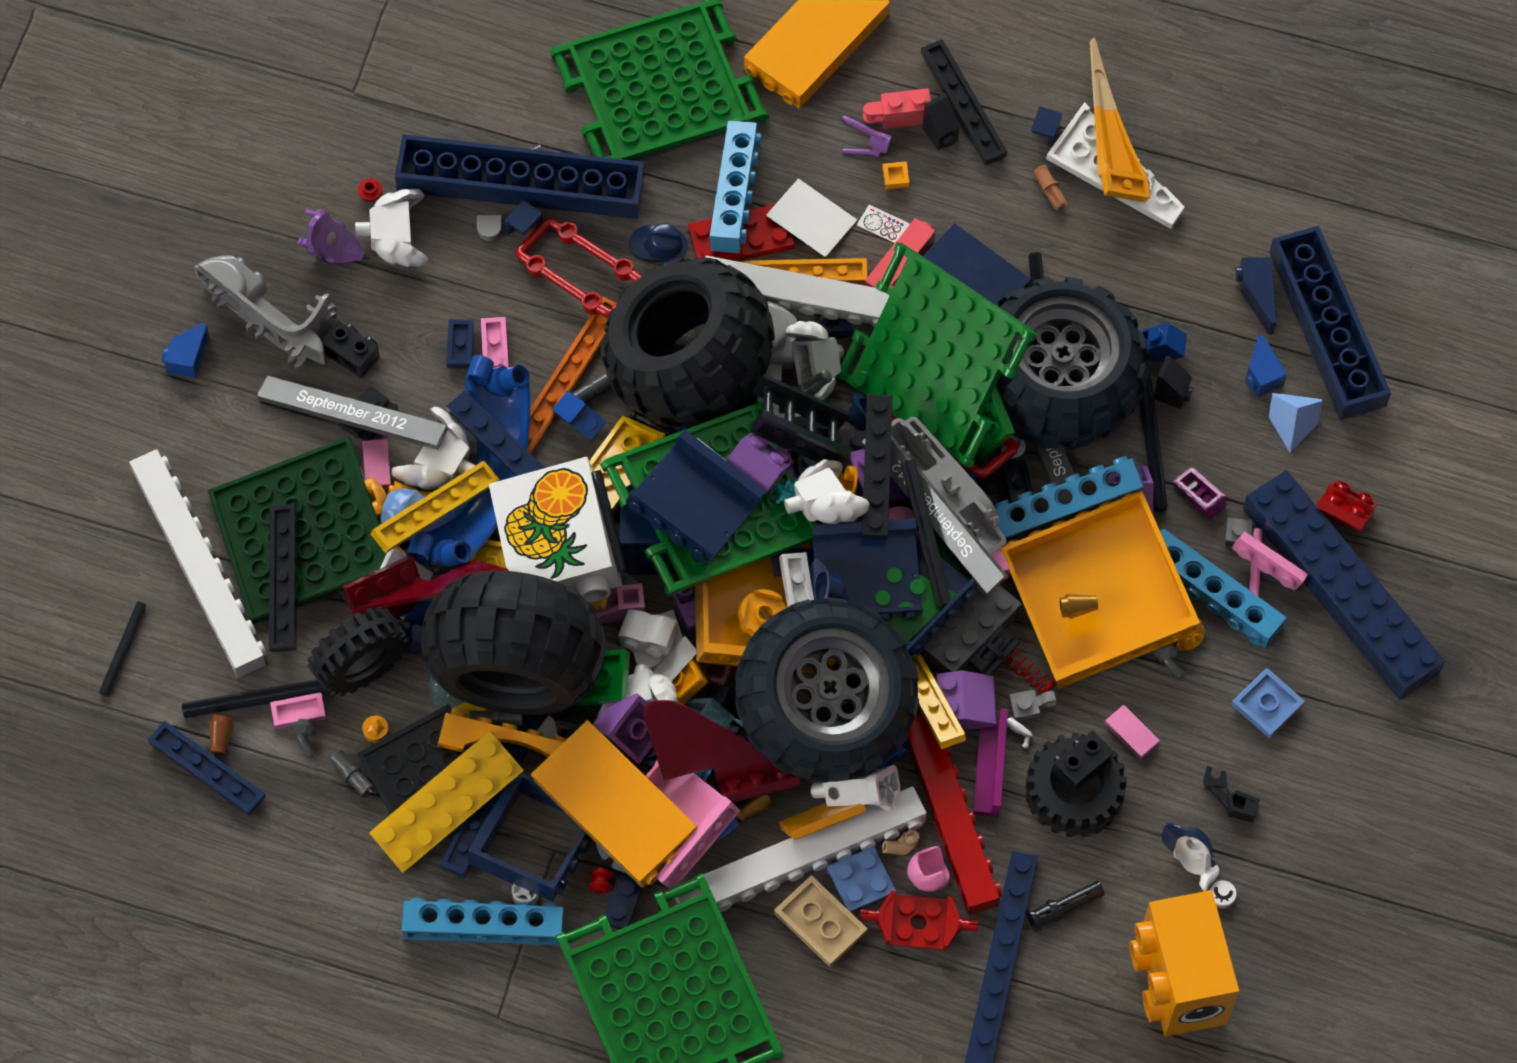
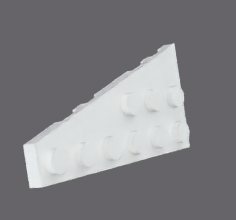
M1084 102L1048 152L1046 159L1103 191L1102 178L1098 176L1095 117L1090 111V107ZM1143 167L1148 178L1150 199L1145 203L1114 198L1172 229L1184 212L1185 207L1166 187L1161 186L1149 169L1146 170Z

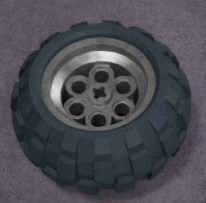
M1047 277L1033 280L1029 283L1028 288L1022 287L1018 289L1017 287L998 302V307L1037 332L1034 341L1030 342L1017 369L1019 372L1016 379H1011L1001 374L996 387L1015 431L1013 435L1021 440L1025 437L1039 441L1038 446L1055 449L1057 444H1069V446H1072V449L1089 445L1096 436L1100 437L1102 435L1103 438L1107 437L1124 423V420L1135 411L1143 396L1148 379L1149 351L1143 333H1139L1137 329L1139 325L1137 319L1127 306L1124 307L1123 304L1118 305L1114 301L1113 293L1101 286H1097L1094 289L1082 285V279L1066 277L1064 282H1053L1052 278L1049 279ZM1021 335L1019 336L1018 341H1017V343H1016V345H1015V347H1014V349H1013V351H1012V353H1011V355H1010V357H1009V359H1008V361H1007L1008 364H1009V362H1010V360H1011V358H1012V356H1013V354H1014V351H1015V349H1016V347H1017V345H1018V343H1019V341H1020V339H1021V337H1022ZM1085 358L1089 363L1083 362L1081 359ZM1035 359L1040 361L1041 363L1036 364L1033 363L1031 360ZM1071 378H1076V379H1078L1080 382H1073V381L1070 380V379H1071ZM1045 379H1053L1055 382L1049 383Z
M838 598L804 600L792 604L771 616L760 626L747 643L741 660L738 663L735 677L736 709L751 744L779 770L811 782L847 781L863 776L881 766L904 743L918 711V671L915 661H912L910 653L905 646L907 643L896 629H893L881 619V615L872 609ZM827 659H835L839 664L838 670H830L826 665ZM803 666H809L814 670L813 678L808 679L802 675ZM847 676H854L858 680L857 688H850L846 684ZM833 684L832 691L834 694L832 692L826 694L824 692L825 685ZM797 692H805L809 696V702L807 704L799 703L796 698ZM843 701H848L852 704V714H846L841 710V703ZM818 709L825 710L828 713V721H819L816 717V711Z

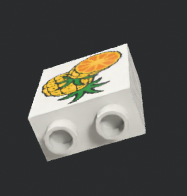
M588 457L490 483L489 488L506 568L509 571L533 574L560 582L577 591L589 603L607 598L610 595V589L622 586L620 572H617L591 473L595 470Z

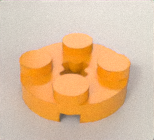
M759 589L747 595L741 602L738 610L741 631L753 636L760 626L768 620L762 619L759 613L765 610L766 615L771 617L787 608L781 601L783 598L776 592L767 589Z

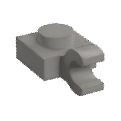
M1035 689L1009 694L1013 717L1016 721L1040 717L1039 709L1056 707L1054 691H1048L1039 696H1036Z

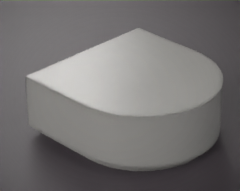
M501 215L477 216V232L480 238L492 241L501 235Z

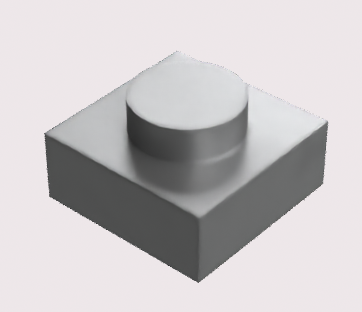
M1227 518L1225 545H1234L1244 531L1252 536L1253 520Z

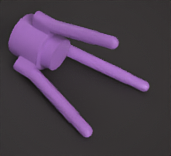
M842 116L845 123L871 135L868 146L872 147V150L844 148L842 149L843 153L872 155L875 157H879L880 152L887 153L892 138L891 135L876 131L847 116Z

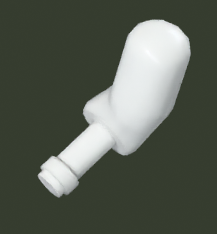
M1008 718L1007 727L1015 733L1025 736L1022 747L1023 749H1028L1029 740L1033 737L1032 733L1015 719Z

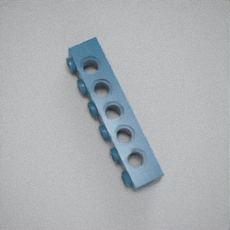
M728 121L710 231V251L740 253L741 244H746L747 229H744V224H749L750 210H747V205H752L753 190H750V185H755L756 171H753V166H758L759 152H756V147H761L762 134L757 133V123Z
M1123 456L1113 460L1114 465L1104 468L1103 465H1099L1089 469L1090 474L1083 477L1075 474L1065 478L1066 483L1056 486L1054 482L1041 487L1042 492L1034 495L1032 491L1017 496L1018 501L1010 504L1008 500L999 502L994 505L1000 519L997 526L1005 538L1008 539L1122 497L1129 492L1144 489L1145 487L1135 459H1128L1127 456ZM1116 472L1120 475L1121 480L1117 486L1111 487L1107 482V478L1111 473ZM1093 481L1097 489L1093 495L1088 496L1084 493L1083 488L1087 482ZM1065 490L1071 491L1073 495L1072 501L1069 504H1062L1060 501V494ZM1040 499H1046L1049 503V508L1044 513H1039L1036 509V504ZM1016 508H1022L1025 512V517L1020 522L1014 521L1012 513Z
M1163 528L1160 533L1171 558L1177 560V563L1174 564L1188 596L1204 604L1213 615L1222 617L1232 629L1240 630L1254 645H1260L1266 649L1283 629L1287 617ZM1187 573H1194L1198 577L1190 578ZM1207 588H1215L1218 590V593H1211ZM1228 603H1236L1239 607L1232 608L1228 605ZM1254 617L1257 618L1260 622L1252 623L1251 621H1249L1248 618Z
M412 898L410 901H404L402 935L405 940L559 945L555 935L563 932L564 911L563 907H559L555 903L532 906L528 902L507 905L502 901L481 904L475 900L455 903L449 899L429 902L423 898ZM427 915L437 916L434 922L428 923L424 921ZM454 916H462L464 918L462 922L457 924L450 921ZM480 917H488L490 919L484 925L476 922ZM507 918H514L517 920L516 923L511 926L505 925L503 923V921ZM533 919H541L543 921L537 927L529 924Z

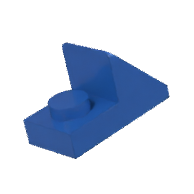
M567 391L552 409L590 441L593 440L607 422L570 391Z

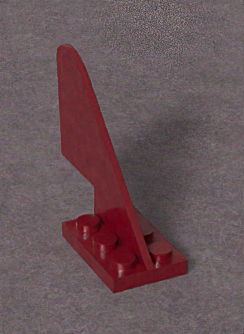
M408 555L343 586V590L353 617L357 613L364 614L367 609L371 608L374 611L377 607H382L383 610L387 608L394 618L397 619L411 612L420 601L433 599L437 594L441 595L446 585L465 575L480 571L509 570L472 560L428 581L420 577L414 557Z
M671 700L653 701L644 710V718L663 780L714 768L715 775H713L719 794L727 797L732 803L801 785L799 777L792 774L789 775L773 766V763L760 751L758 752L749 740L679 702Z

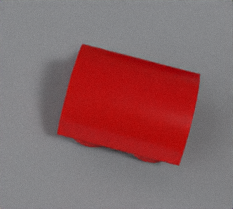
M1338 480L1337 482L1332 481L1328 485L1325 494L1319 499L1316 507L1326 517L1362 534L1378 503L1373 501L1374 498L1365 492H1360L1359 494L1351 490L1349 484Z

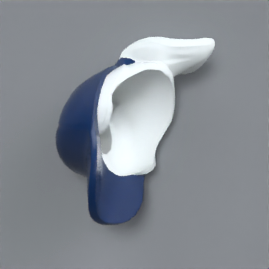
M1166 824L1161 835L1164 845L1188 872L1201 876L1199 885L1203 891H1207L1209 884L1219 875V867L1212 859L1213 848L1210 839L1197 827L1185 830L1176 824Z

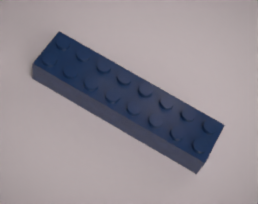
M1316 226L1273 238L1269 252L1340 420L1387 407L1391 395L1390 389L1320 227Z

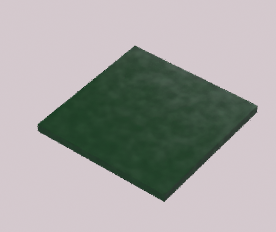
M350 436L208 490L252 624L269 618L270 506L295 504L297 506V607L341 591L343 586L380 569L387 553L382 550L370 535L372 530L380 525V522L375 513Z

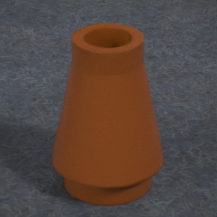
M221 715L212 716V721L209 722L210 753L225 755L235 726L232 724V718Z

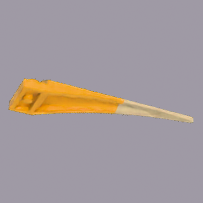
M1093 38L1090 41L1096 149L1098 176L1102 178L1103 192L1106 196L1146 203L1150 199L1148 178L1124 128L1105 74L1096 39Z

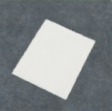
M800 179L796 180L766 215L825 257L857 221L852 215Z

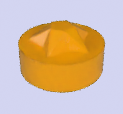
M381 716L368 717L362 726L364 737L372 743H377L386 738L389 733L388 723Z

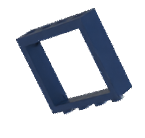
M521 773L504 788L468 850V864L553 902L557 894L561 895L564 892L568 874L575 872L579 863L578 856L581 852L585 853L589 847L591 839H589L590 836L583 829L552 883L486 854L520 793L564 812L534 782L531 776Z

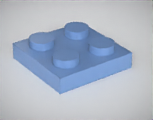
M1266 668L1232 701L1231 705L1270 739L1304 705L1305 701Z
M874 846L826 866V871L843 906L852 914L885 900L891 890H894L896 894V890Z

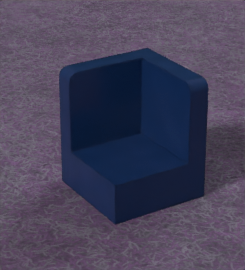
M1039 106L1031 132L1048 137V147L1050 148L1053 147L1061 126L1062 113Z
M522 200L505 219V230L511 233L515 229L524 235L530 228L535 229L543 221L542 212L525 200Z

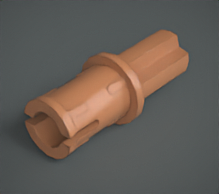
M1042 165L1036 168L1033 174L1042 187V194L1047 195L1055 210L1060 211L1065 208L1067 201L1059 189L1060 184L1054 180L1048 167Z

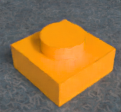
M907 162L882 164L885 190L909 188Z

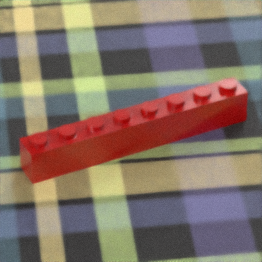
M922 713L918 714L908 733L907 747L967 915L998 907L999 897H1002L999 883L997 881L994 882L991 876L993 866L990 859L985 858L982 850L985 849L981 834H976L974 826H976L975 816L972 811H968L965 804L968 802L964 787H959L957 779H959L958 769L955 764L951 765L948 757L951 756L950 747L941 749Z

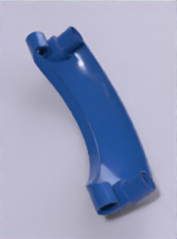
M482 355L473 356L464 383L466 392L527 450L530 427V375L527 368L523 365H515L510 368L501 365L493 368L494 362L490 358ZM477 440L476 465L485 461L500 479L499 481L515 477ZM490 489L451 512L439 522L413 536L407 556H413L417 563H424L430 566L442 564L446 567H453L468 562L497 527Z

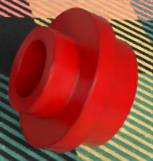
M365 179L358 186V194L366 202H375L382 195V185L376 179ZM367 188H374L371 191L366 190Z

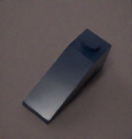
M1244 257L1241 259L1240 267H1236V282H1240L1242 294L1267 333L1273 334L1276 326L1272 258Z

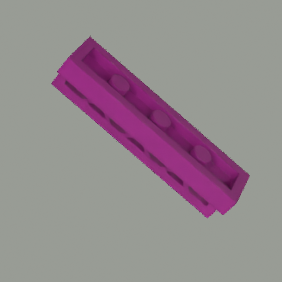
M1000 708L999 716H997V726L979 728L973 806L974 815L999 817L1008 709Z

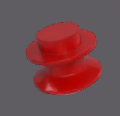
M599 867L588 873L593 882L588 883L587 888L592 892L606 894L613 890V886L609 884V881L613 880L615 876L610 873L609 869Z

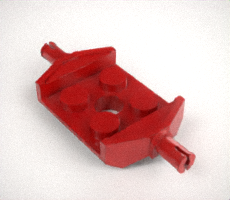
M891 890L880 910L861 909L860 920L876 921V925H879L886 945L947 951L957 933H960L961 930L975 932L978 930V921L962 920V918H959V913L952 896H948V899L898 895L895 894L894 890ZM915 918H922L926 922V926L922 929H916L911 925V921Z

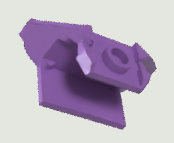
M306 209L305 212L312 219L308 225L307 239L299 238L298 245L306 246L309 254L332 264L350 263L362 259L364 252L361 250V244L355 238V235L345 229L346 225L337 220H332L330 218L331 215L321 209H317V211ZM331 232H334L336 240L333 245L329 246L327 237Z

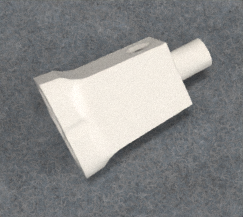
M890 765L874 769L863 776L847 781L813 783L811 794L813 798H826L827 807L861 803V805H877L886 811L894 809V803L899 796L901 787L897 767Z

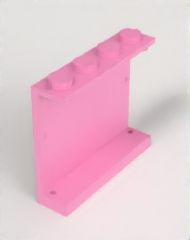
M656 760L654 767L648 772L646 777L697 826L690 835V840L684 842L675 853L676 857L669 864H666L656 876L658 881L668 889H672L683 880L740 810L727 797L719 794L694 773L663 780L658 761Z

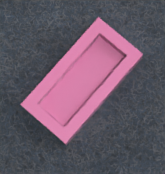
M388 440L362 441L365 480L372 476L383 489H388L389 485H391Z
M321 692L270 702L275 730L291 727L293 722H298V719H308L312 722L326 720Z
M1125 705L1121 706L1105 720L1104 725L1139 760L1159 744L1160 740Z

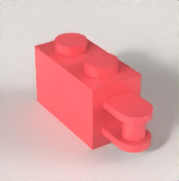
M929 88L881 94V101L870 102L864 105L863 120L869 124L882 122L883 129L923 125L924 105L931 101Z

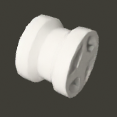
M513 884L512 895L515 904L518 902H528L532 906L537 904L539 900L537 894Z

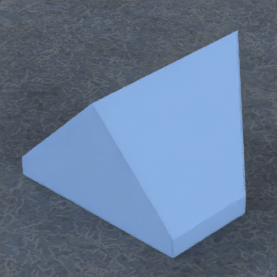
M1272 393L1269 419L1289 453L1318 425L1322 399Z

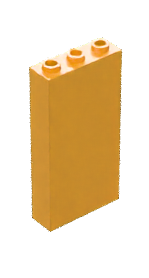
M798 0L744 56V70L747 75H752L753 78L761 81L769 91H775L782 96L786 103L789 105L793 104L800 109L889 15L890 1Z
M588 720L531 773L534 782L642 888L647 884H653L657 880L656 876L662 868L676 857L675 853L685 841L690 840V835L697 828L674 803Z

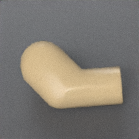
M912 829L905 832L897 841L885 840L882 844V851L887 854L907 855L917 845L920 835L916 830Z

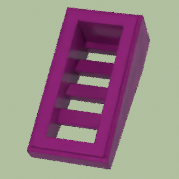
M1193 467L1173 481V484L1208 520L1212 519L1227 506L1225 495ZM1194 478L1196 481L1187 487L1186 484ZM1200 486L1202 487V488H1200L1198 491H1196L1195 493L1193 492V491L1196 490L1198 487H1200ZM1208 493L1209 495L1202 500L1201 498Z

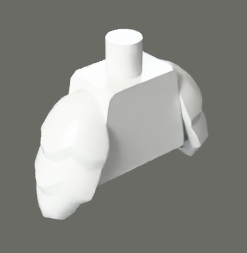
M402 189L395 193L389 192L380 197L375 205L369 209L370 222H355L356 237L370 236L371 249L376 251L379 257L390 264H399L405 267L424 266L429 259L425 254L411 246L409 209L424 198L423 192L420 189Z
M798 321L786 327V336L801 339L791 342L798 385L821 370L827 369L832 375V382L811 394L824 401L835 387V376L841 371L839 358L843 357L844 350L840 344H837L835 338H829L828 332L820 324L811 321Z
M437 406L429 409L435 422L445 424L448 427L439 450L423 446L414 461V465L392 468L393 477L408 486H419L423 490L440 488L455 479L458 474H463L476 466L467 461L470 453V440L466 428L449 412Z
M825 459L815 466L807 468L794 484L795 497L784 500L788 514L802 511L808 521L819 520L827 524L854 522L858 517L867 513L870 504L867 499L846 491L838 480L843 467L841 462Z
M637 665L634 674L628 676L627 697L637 693L648 703L658 700L678 702L674 684L667 677L654 674L647 665ZM614 703L603 704L598 713V717L601 715V713L605 710L607 706Z

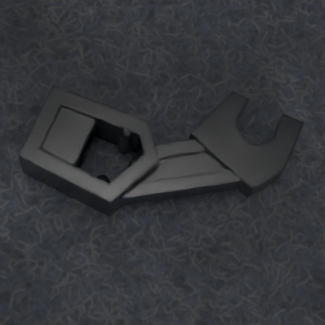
M1207 766L1203 778L1205 789H1209L1225 807L1229 817L1253 823L1260 799L1238 790L1231 793L1227 789L1226 772L1221 771L1219 778H1213L1211 776L1213 767ZM1233 801L1245 804L1244 808L1240 809L1233 806Z

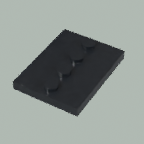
M449 704L357 753L359 760L390 814L472 746L464 747L463 753L437 746L445 714H451L452 711Z

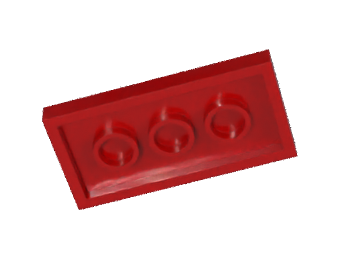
M775 204L750 210L749 224H744V229H747L746 244H741L740 253L710 251L712 218L688 223V231L696 258L711 256L738 262L794 249L795 244L789 231L766 216Z

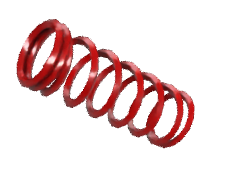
M1014 649L1012 653L1003 662V664L1010 663V670H1014L1017 668L1016 675H1023V681L1030 680V687L1037 686V693L1040 692V695L1042 693L1052 691V689L1056 685V681H1054V679H1051L1039 691V687L1042 681L1046 678L1047 674H1044V676L1037 683L1032 685V682L1037 673L1040 671V668H1038L1032 676L1025 679L1026 674L1029 671V669L1033 666V663H1031L1023 672L1018 673L1021 665L1026 660V657H1024L1018 665L1011 668L1015 658L1020 654V651H1018L1014 655V657L1007 661L1013 655L1015 651Z

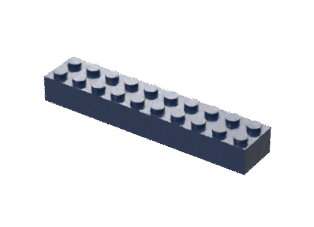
M405 134L402 135L395 172L397 191L402 189H420L423 194L514 205H519L522 200H525L533 207L638 219L645 178L644 162Z
M1287 470L1246 496L1243 507L1246 513L1263 530L1264 535L1282 557L1308 574L1304 580L1305 585L1400 700L1441 673L1445 660Z

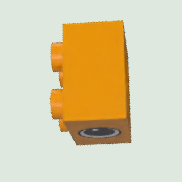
M1212 890L1149 902L1144 921L1135 923L1136 940L1129 942L1131 960L1135 971H1148L1149 990L1142 992L1144 1010L1148 1021L1160 1020L1165 1037L1227 1025L1239 994V988Z

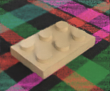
M812 875L774 910V914L829 967L841 958L868 930Z

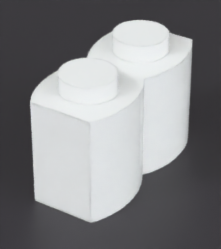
M629 609L618 638L621 645L631 649V651L646 650L648 654L654 657H661V655L669 656L679 628L676 620Z

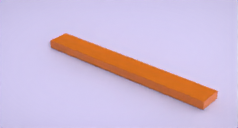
M602 297V304L606 307L612 308L616 304ZM599 313L591 314L530 409L527 451L531 455L558 416L552 409L567 391L571 393L574 391L601 349L603 336L606 334L604 328L608 318Z

